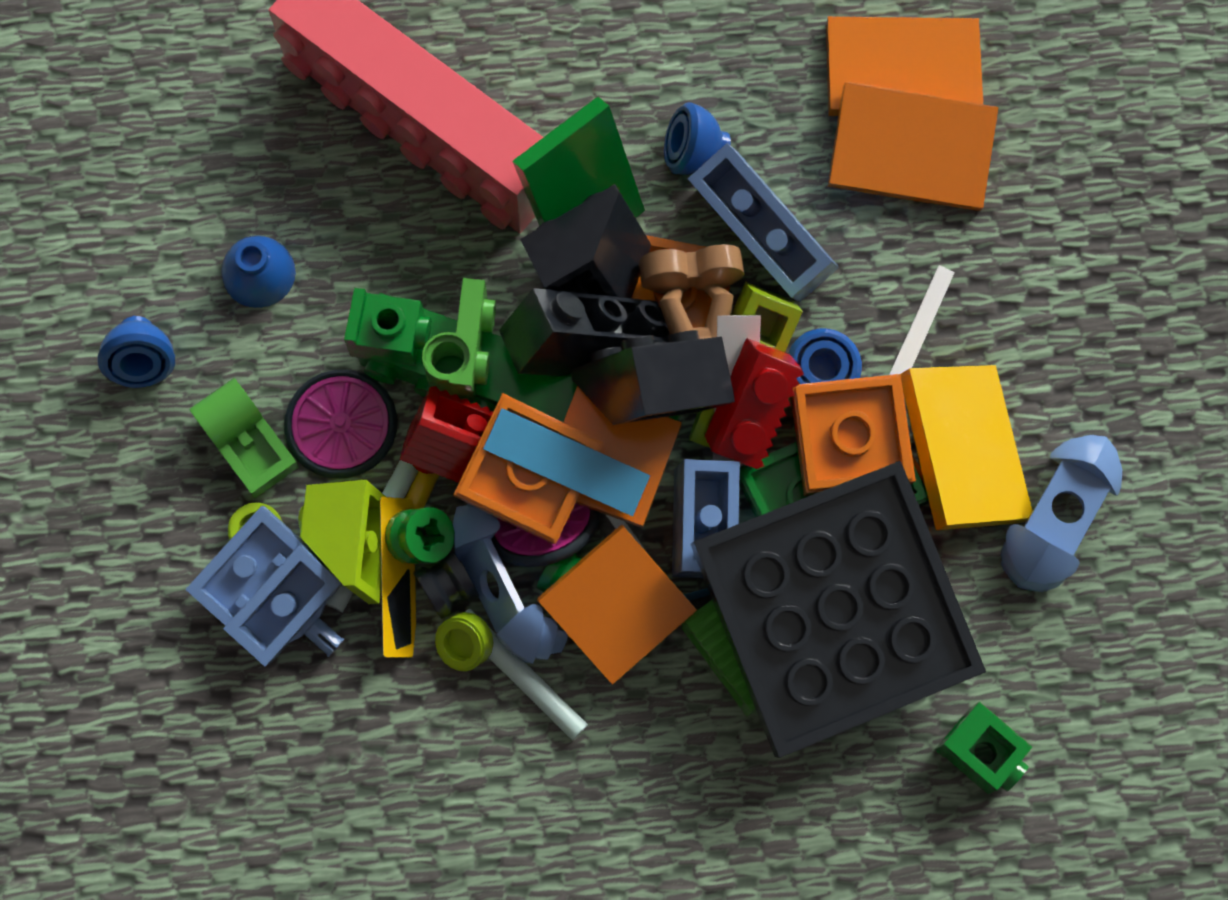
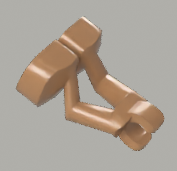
M727 244L712 245L696 252L663 249L647 253L639 260L642 287L659 294H664L659 304L669 335L698 330L699 339L717 337V316L731 315L733 294L724 288L731 286L744 276L742 252L739 247ZM690 287L702 290L712 298L705 327L693 328L682 306L681 298L683 293Z

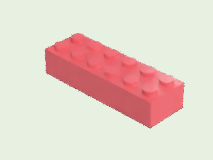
M277 0L268 9L275 28L273 36L280 44L283 53L281 60L295 76L302 80H305L308 76L312 77L322 85L321 91L331 103L340 109H345L349 105L362 115L360 117L361 122L372 134L380 139H384L388 134L402 145L400 147L402 154L412 164L421 169H424L428 164L442 175L440 177L442 184L452 194L460 199H464L468 194L482 205L480 208L482 214L496 227L505 229L509 225L521 234L535 218L512 161L541 140L543 136L359 0Z

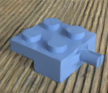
M261 506L185 589L225 625L223 629L264 666L272 663L290 642L303 635L307 636L327 654V657L345 640L320 619L327 601L343 584L310 547L265 506Z

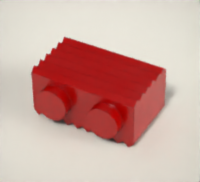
M746 338L730 375L735 402L716 408L704 436L707 443H709L711 451L755 469L764 467L762 459L769 456L766 449L773 446L770 439L777 436L775 429L782 426L779 419L786 416L784 408L791 406L788 398L795 396L792 388L799 385L797 378L804 375L801 367L790 354Z
M437 386L430 387L407 430L399 460L412 464L416 470L422 473H435L459 483L494 411L491 412L487 406L481 408L477 402L470 403L467 398L460 399L457 394L450 395L447 390L439 391Z

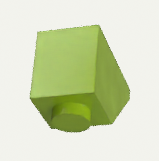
M367 480L306 485L304 506L301 507L298 516L301 539L347 589L368 604H379L382 584L380 498L386 496Z

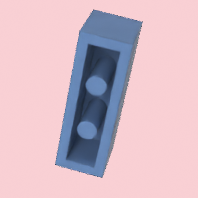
M726 143L688 178L788 295L796 301L800 302L840 268L739 152L729 143Z

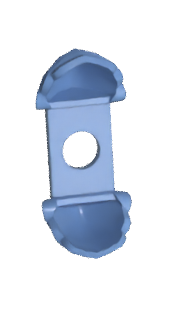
M1087 435L1072 438L1063 442L1050 454V458L1059 464L1025 526L1011 525L1006 533V542L1001 549L1002 568L1018 588L1039 592L1048 591L1059 587L1066 578L1073 575L1077 570L1080 562L1074 554L1108 492L1118 496L1121 489L1123 469L1116 448L1105 436ZM1061 493H1069L1077 497L1082 505L1081 518L1074 523H1065L1057 519L1052 511V501L1055 496Z
M471 504L456 507L453 520L455 554L458 560L462 561L479 594V598L496 631L495 636L510 653L525 663L533 664L535 659L548 660L551 654L562 652L568 638L567 633L561 627H558L555 620L543 616V610L539 605L532 604L524 608L491 541L500 528V522L497 520V517ZM488 571L494 575L498 583V599L493 596L488 587Z

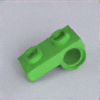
M463 278L456 333L443 332L433 336L427 341L422 351V362L431 387L437 386L439 391L447 390L450 395L457 394L460 399L467 398L469 401L474 402L477 384L486 385L489 372L490 353L481 351L483 332L493 333L496 315V300L488 299L485 280ZM445 356H456L464 361L461 368L454 373L444 374L435 369L436 363Z
M235 378L189 409L254 498H257L299 468L295 459Z

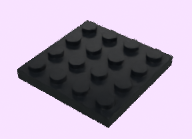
M901 461L690 543L776 758L791 754L986 672Z

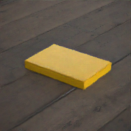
M996 365L909 368L901 373L904 399L935 529L948 530L995 526L1028 521L1033 511Z

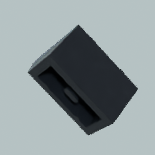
M615 184L602 192L590 195L580 205L554 220L542 223L535 231L520 239L545 289L632 298L640 277L639 260L642 256L649 253L652 246Z
M698 330L668 335L665 337L666 342L654 343L653 335L623 340L620 342L621 347L589 353L590 363L570 369L572 381L613 425L698 413L735 402L722 336L699 339Z

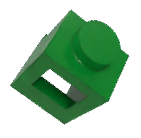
M354 287L344 341L351 357L415 366L418 349H423L430 339L431 317H425L422 303L419 300L366 293L365 289ZM382 319L398 322L394 328L389 330L382 329L379 326Z
M979 701L965 712L934 750L942 757L948 759L983 791L989 794L997 791L1000 787L1008 792L1021 779L1029 768L1022 760L1033 747ZM978 744H986L991 748L993 759L990 764H983L975 757L974 751Z

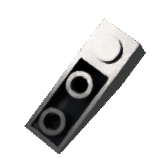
M533 288L499 329L518 374L565 376L571 374L570 369L591 362L589 353L606 348L621 347L620 342L623 340L653 335L654 343L666 342L665 337L669 335L662 310L657 301Z

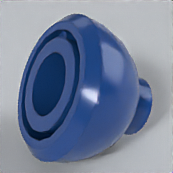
M691 102L683 104L673 114L665 135L664 158L670 172L678 175L693 174L726 143L731 145L730 135L728 132L721 131L714 116L702 106Z
M249 236L237 241L228 250L222 263L221 274L226 291L235 301L248 307L262 308L279 302L288 294L294 284L296 269L291 254L281 243L265 236Z
M131 316L124 319L121 324L107 333L100 345L97 361L100 371L110 381L125 387L141 388L152 386L165 380L174 369L175 354L170 340L162 330L151 324L144 317Z
M820 328L808 331L801 335L789 350L788 354L794 358L804 374L797 378L799 384L855 379L861 376L862 361L857 347L846 335L836 330Z

